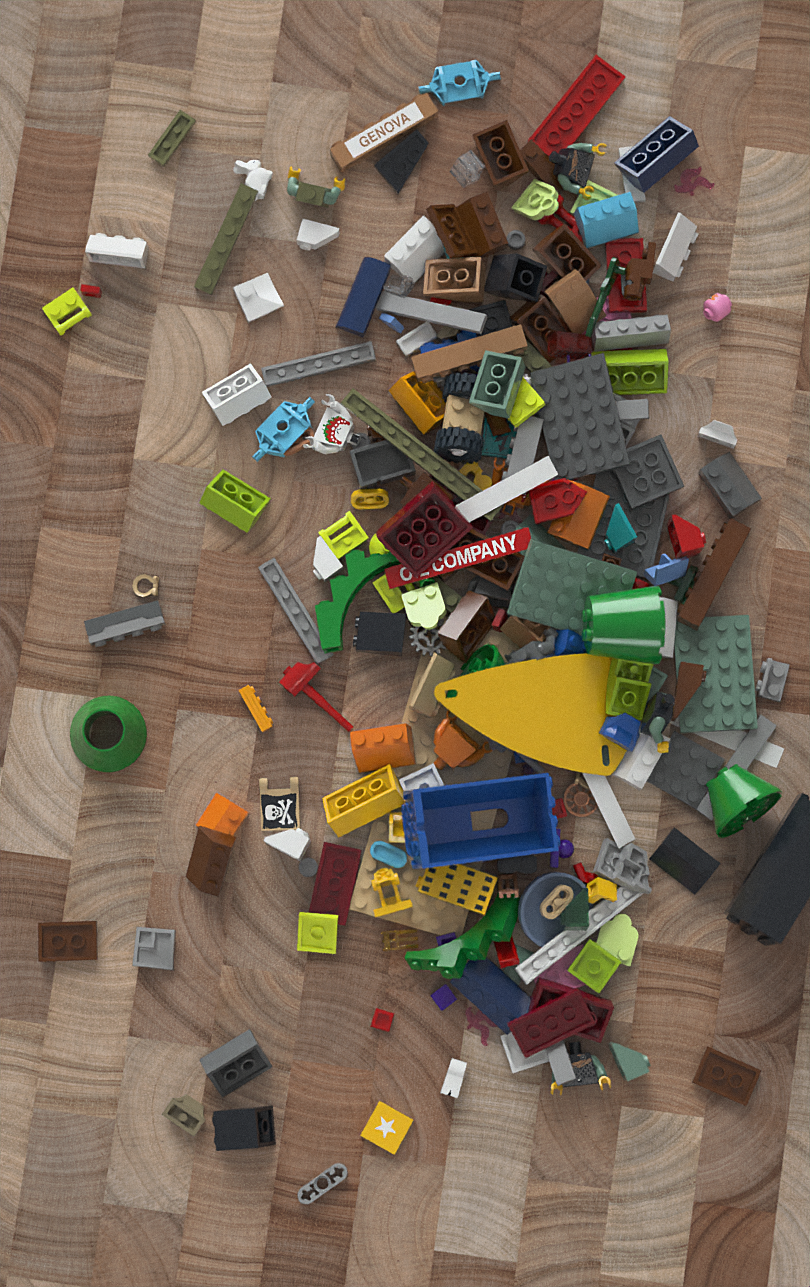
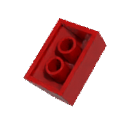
M671 515L666 526L676 560L683 557L698 556L706 543L704 532H700L699 527L678 515Z

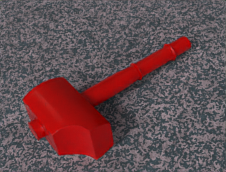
M297 662L292 668L288 666L283 672L285 676L279 683L294 697L302 690L349 732L354 726L308 684L321 668L315 662L311 664Z

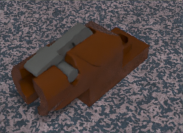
M648 242L647 248H643L642 259L631 258L627 264L626 274L621 275L623 299L630 301L641 300L645 284H651L656 243Z

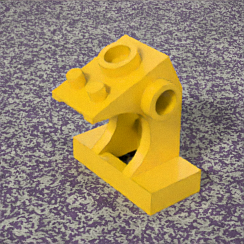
M382 868L377 873H373L372 886L374 891L378 890L382 904L381 908L373 910L375 918L413 907L411 899L401 902L397 885L400 884L397 873L393 874L392 868ZM393 885L395 896L384 899L381 888Z

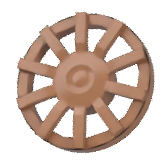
M572 783L564 792L563 802L565 808L576 817L591 815L598 807L597 802L595 806L589 803V800H595L594 797H589V794L592 793L591 790L586 793L583 787L582 791H579L578 784ZM573 786L576 789V794L570 791ZM567 793L574 796V798L566 799ZM574 801V804L568 807L567 802ZM577 805L578 808L577 812L575 813L571 809ZM586 805L592 807L593 809L590 812H588ZM581 807H583L585 814H579Z

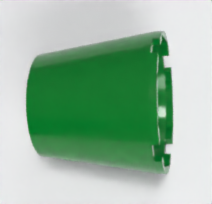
M652 586L587 596L584 610H582V641H584L586 653L594 656L659 664L662 659V653H659L660 647H664L665 607L664 601L659 599V596L662 595L660 587Z

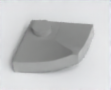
M137 927L132 966L174 971L176 930Z

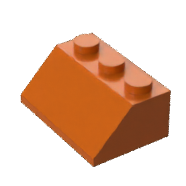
M571 481L588 493L572 516L552 520L548 533L556 539L589 550L610 496L586 485Z
M404 723L350 732L352 753L359 773L377 771L389 764L392 768L416 765L412 727Z

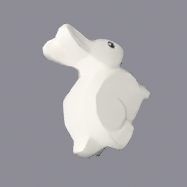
M252 160L248 163L236 161L233 168L234 173L247 175L245 185L259 191L255 201L257 199H264L266 188L273 172L260 168L261 162L258 160Z

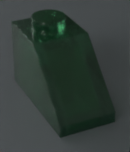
M584 888L565 907L563 913H560V925H563L564 931L588 930V888Z

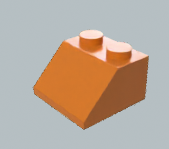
M216 793L196 826L199 827L200 825L235 836L249 813Z

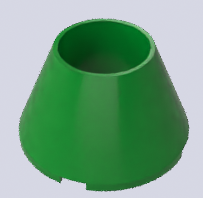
M101 696L88 701L77 711L70 727V742L74 753L86 766L100 772L120 771L134 763L143 752L147 739L146 723L140 711L131 702L117 696ZM105 715H113L120 718L123 725V735L118 744L109 749L95 748L89 736L90 728L94 721Z

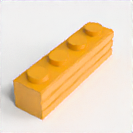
M247 685L238 690L262 733L272 728L273 721L270 717H267L266 714L268 712L265 707H261L260 703L262 702L259 697L255 696L254 693L256 691L253 686Z

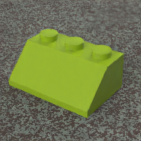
M222 469L206 487L199 504L248 533L258 521L271 498Z

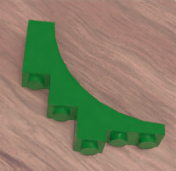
M352 550L349 554H345L349 576L338 575L331 579L333 602L325 600L315 605L321 647L324 654L343 650L342 635L344 621L349 607L359 591L375 576L384 572V569L402 564L390 551L388 554L381 555L380 553H375L369 557H366L365 552L361 550Z
M498 892L492 906L483 918L462 936L436 948L423 951H407L404 957L413 970L440 971L444 978H461L468 959L474 961L485 960L492 941H510L518 918L520 898L515 897L514 894H511V897L503 894V898H499Z

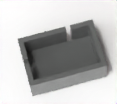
M387 440L350 450V457L360 489L376 487L379 481L382 485L402 479L403 476L409 477L416 474L413 461L408 457L406 458L405 454Z

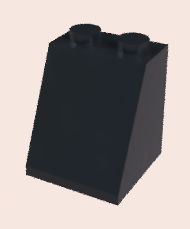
M517 253L494 255L484 292L499 298L538 302L548 266Z
M360 612V617L356 616L355 628H358V635H354L353 647H356V652L402 657L406 614Z
M273 1105L213 1111L212 1123L215 1129L214 1144L216 1151L254 1149L276 1145Z

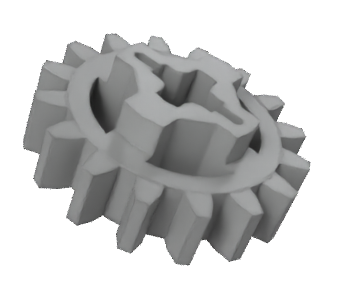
M441 619L440 621H438L437 626L439 628L442 626L444 620ZM420 627L410 628V632L413 635H410L409 639H414L411 646H417L416 652L422 650V656L429 652L430 657H432L433 652H436L438 655L440 654V648L446 650L442 642L434 647L436 640L440 639L438 636L439 630L435 628L430 630L431 634L435 635L432 637L430 644L428 637L424 636L427 635L428 629L417 633ZM418 641L426 643L427 648L423 647Z

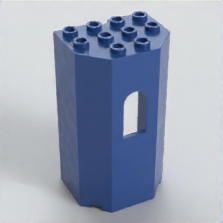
M549 773L403 791V799H406V802L401 806L406 852L413 857V860H411L412 868L424 869L559 851L560 838L556 833L558 820L556 815L553 816L552 808L555 807V799L551 794L553 781L549 777ZM499 808L507 813L508 820L505 826L473 831L471 812Z

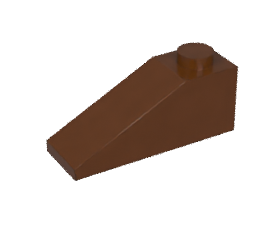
M530 140L520 149L528 170L539 181L553 186L558 195H560L564 189L559 183L558 178L553 174L555 165Z
M680 662L671 721L675 722L700 687L701 682H705L706 671H703L704 665Z

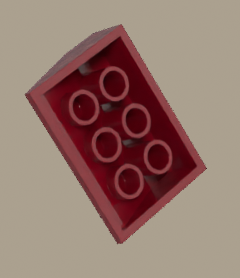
M432 481L376 531L377 539L417 578L465 536L473 526L448 496Z

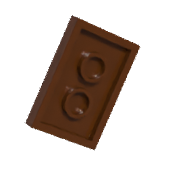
M455 204L430 205L426 209L429 219L433 223L449 258L474 257L478 253Z
M97 921L38 923L39 962L98 960Z
M707 1046L692 1083L747 1106L762 1070Z

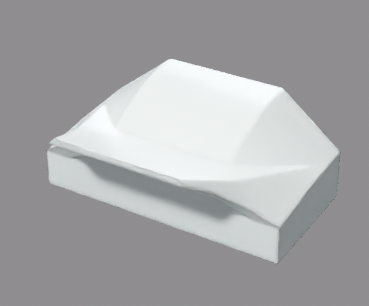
M716 420L701 427L697 436L734 449L737 443L733 426Z

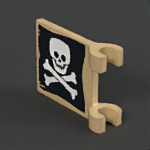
M290 777L291 788L268 789V778H260L261 831L300 829L298 777Z

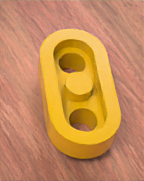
M380 488L359 489L351 494V504L356 509H380L386 507L389 503L388 492Z

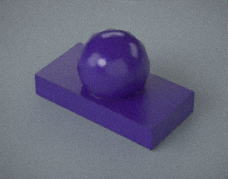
M556 828V833L560 838L561 829ZM566 839L560 840L559 851L550 852V868H558L559 857L565 859L572 856L574 853L572 842Z

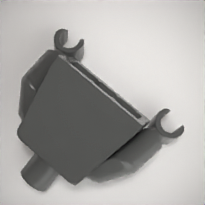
M476 575L470 580L466 593L472 591L486 596L491 606L508 609L516 582L507 591Z
M550 627L543 632L546 636L545 642L532 641L516 652L512 650V653L505 654L504 657L508 664L554 657L555 637L558 636V632L553 627Z

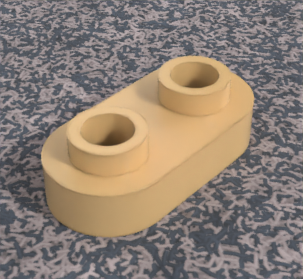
M566 885L556 886L540 904L541 915L548 919L556 918L572 901L573 890ZM561 891L564 892V896L562 898H560L559 896ZM550 905L551 910L547 912L546 908Z

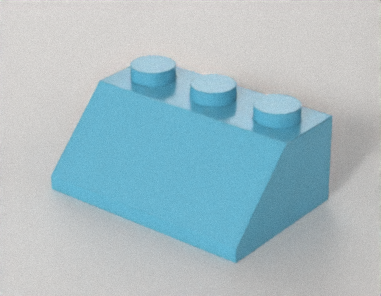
M631 192L578 207L574 212V217L586 248L639 233L637 209Z

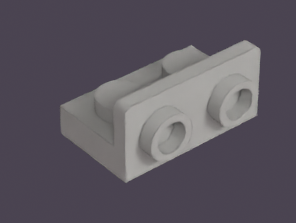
M772 658L762 662L760 673H763L762 679L757 681L755 691H758L757 697L776 702L781 701L789 664L774 661Z

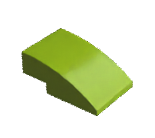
M612 658L606 690V714L619 716L627 713L633 718L642 721L651 688L649 679L653 664Z

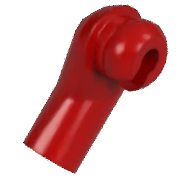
M582 862L573 865L578 879L584 884H588L599 877L594 873L585 871Z

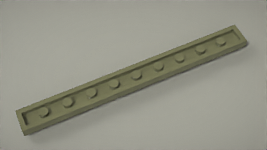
M354 388L342 400L341 405L463 501L483 491ZM501 505L482 516L491 522L503 506Z

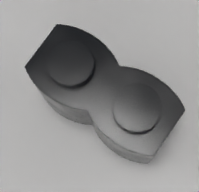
M523 855L497 859V871L503 874L515 872L526 875L533 874L537 871V857L534 855Z

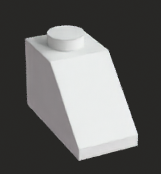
M302 219L297 237V245H300V248L304 250H316L339 237V228Z
M319 536L316 542L313 562L315 570H313V573L319 580L323 579L326 582L343 570V565L322 537Z

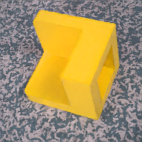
M390 812L389 842L405 843L401 813Z
M597 877L587 884V902L593 904L601 898L612 902L617 900L616 883Z

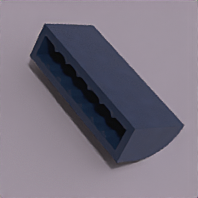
M370 257L363 258L336 328L364 338L391 271V264Z

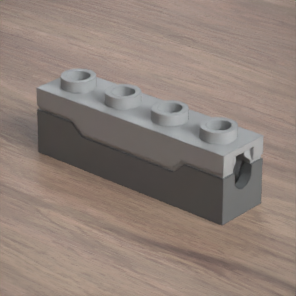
M157 600L86 620L84 624L89 643L95 645V647L106 645V641L114 640V642L124 640V636L132 634V637L144 634L143 631L150 629L151 632L160 630L165 625L160 603Z

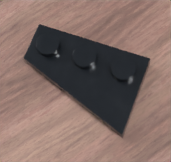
M417 129L374 165L397 194L401 191L429 144Z

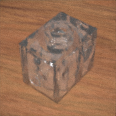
M469 150L456 160L450 173L465 188L471 183L475 184L481 178L480 174L486 166L472 150Z

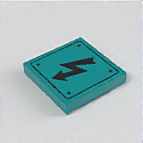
M485 417L482 456L507 459V455L512 454L513 449L509 448L511 438L516 437L517 432L513 431L514 426L509 420L507 422L511 432L493 436Z

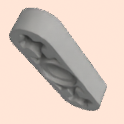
M335 1163L300 1188L298 1200L303 1204L312 1203L346 1178L348 1173L347 1167L342 1163ZM335 1167L343 1168V1176H335L333 1180L336 1182L332 1184L330 1177L326 1173L329 1172L331 1176L335 1173ZM318 1179H327L328 1187L326 1189L318 1188ZM313 1183L314 1188L319 1192V1194L316 1195L314 1191L310 1195V1200H308L307 1198L302 1199V1191H310L312 1189L310 1185Z

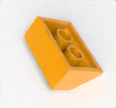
M413 371L401 377L388 390L423 435L443 423L446 403L442 399L443 392L434 381L428 383L417 382L415 372Z

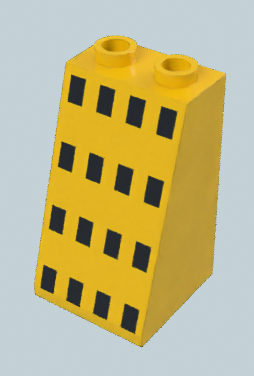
M460 864L424 868L423 877L419 876L415 886L419 888V893L477 914L485 915L498 877Z

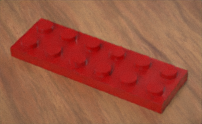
M595 55L528 139V142L532 140L548 158L553 151L559 153L561 149L574 144L622 84L626 76L598 55Z

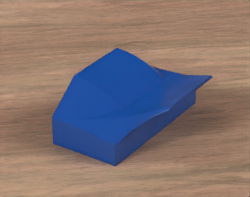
M627 713L616 717L607 716L599 734L627 751L632 752L640 735L639 728L641 722Z

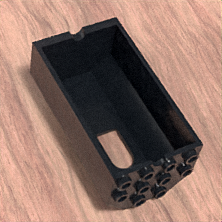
M800 793L796 796L724 912L728 921L735 925H740V930L747 935L754 934L757 936V941L765 946H772L783 942L810 898V796L805 793Z

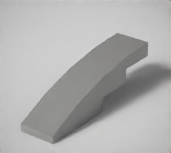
M565 1040L545 1049L558 1086L576 1080Z

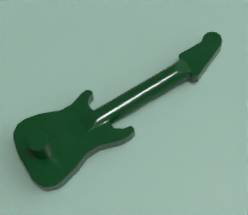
M612 257L606 277L600 288L601 293L586 329L587 337L591 338L606 298L610 295L618 275L626 274L627 268L620 266L618 258Z

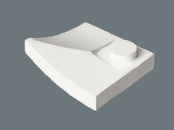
M268 273L233 287L248 323L284 306Z

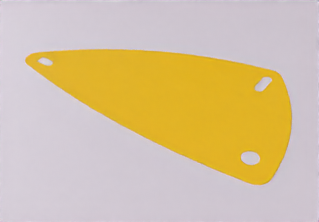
M584 653L547 657L537 661L533 659L489 668L438 684L434 690L435 698L442 705L480 733L511 750L556 767L608 776L616 770L627 751L599 734L606 717H616L615 715L606 714V690L612 658ZM455 689L458 693L456 697L445 698V690ZM603 745L608 746L610 762L608 766L603 765Z

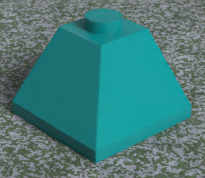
M619 503L615 505L605 535L606 540H604L608 550L612 549L613 553L633 544L637 538Z

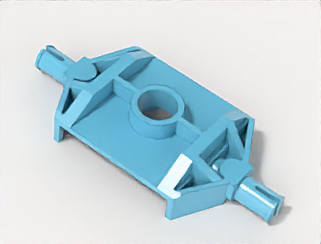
M477 60L436 67L429 85L418 87L420 94L431 92L442 106H445V103L476 97L483 99L488 83L494 80H501L500 72L489 74ZM457 77H463L465 83L457 85L454 80Z
M311 397L303 404L284 401L255 431L260 449L252 457L257 462L265 454L285 457L284 453L309 427L312 429L307 412L315 401ZM281 423H286L288 426L285 430H278V426Z

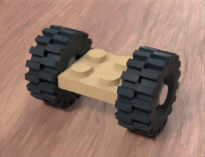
M456 373V375L450 374L445 379L442 399L446 403L443 427L436 434L434 452L442 459H446L447 462L473 464V462L477 463L481 460L484 438L481 436L484 411L469 403L477 378L476 374Z

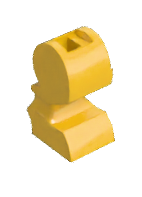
M473 462V464L466 463L459 470L465 477L473 474L475 477L473 483L483 491L492 486L490 477L482 475L483 470L479 467L478 462Z

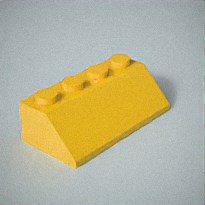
M390 764L322 798L327 822L338 838L401 807L406 802V799H403V789Z

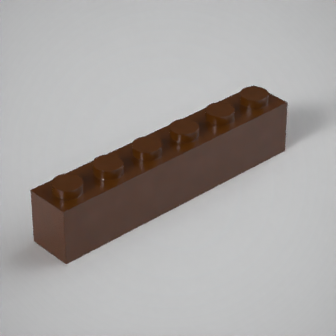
M730 518L728 523H723L719 531L722 533L720 539L716 538L711 546V549H713L711 556L706 555L702 563L705 566L703 571L697 572L693 580L696 582L693 588L689 587L685 595L687 601L685 604L681 603L676 612L679 615L677 618L678 622L698 631L751 528Z

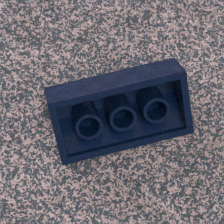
M669 116L614 163L635 188L645 193L697 149L699 144L692 129Z
M487 956L485 960H469L465 965L461 978H453L450 981L455 988L506 1035L511 1032L507 1023L529 1011L531 996Z

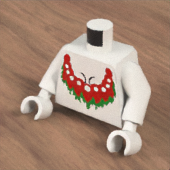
M326 394L330 399L327 403L324 400L321 402L323 405L330 406V408L327 407L314 437H305V439L310 441V445L303 444V447L312 448L322 454L337 453L339 450L344 451L348 443L358 446L361 436L353 433L355 427L352 423L353 418L345 407L335 401L333 395Z

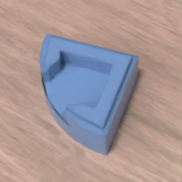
M382 313L379 317L383 323L399 333L403 331L404 326L395 317Z

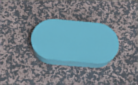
M376 841L371 845L370 853L374 859L394 868H402L406 864L407 855L402 849L384 841Z

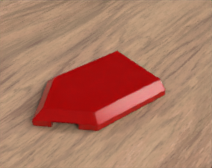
M566 478L542 483L530 489L529 496L535 524L572 516L588 492Z

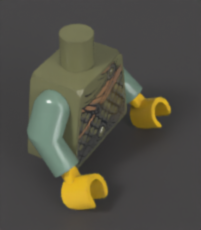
M292 166L289 169L287 193L290 196H294L296 201L329 208V205L335 204L341 191L345 189V178L342 181H338V177H335L334 187L329 189L299 182L301 169L298 168V171H294Z

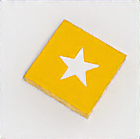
M379 1101L360 1136L395 1155L413 1119Z

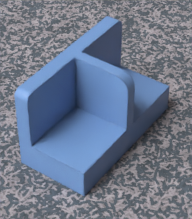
M662 554L659 565L645 569L644 576L654 586L678 579L686 575L689 559L683 557L671 560L666 554Z

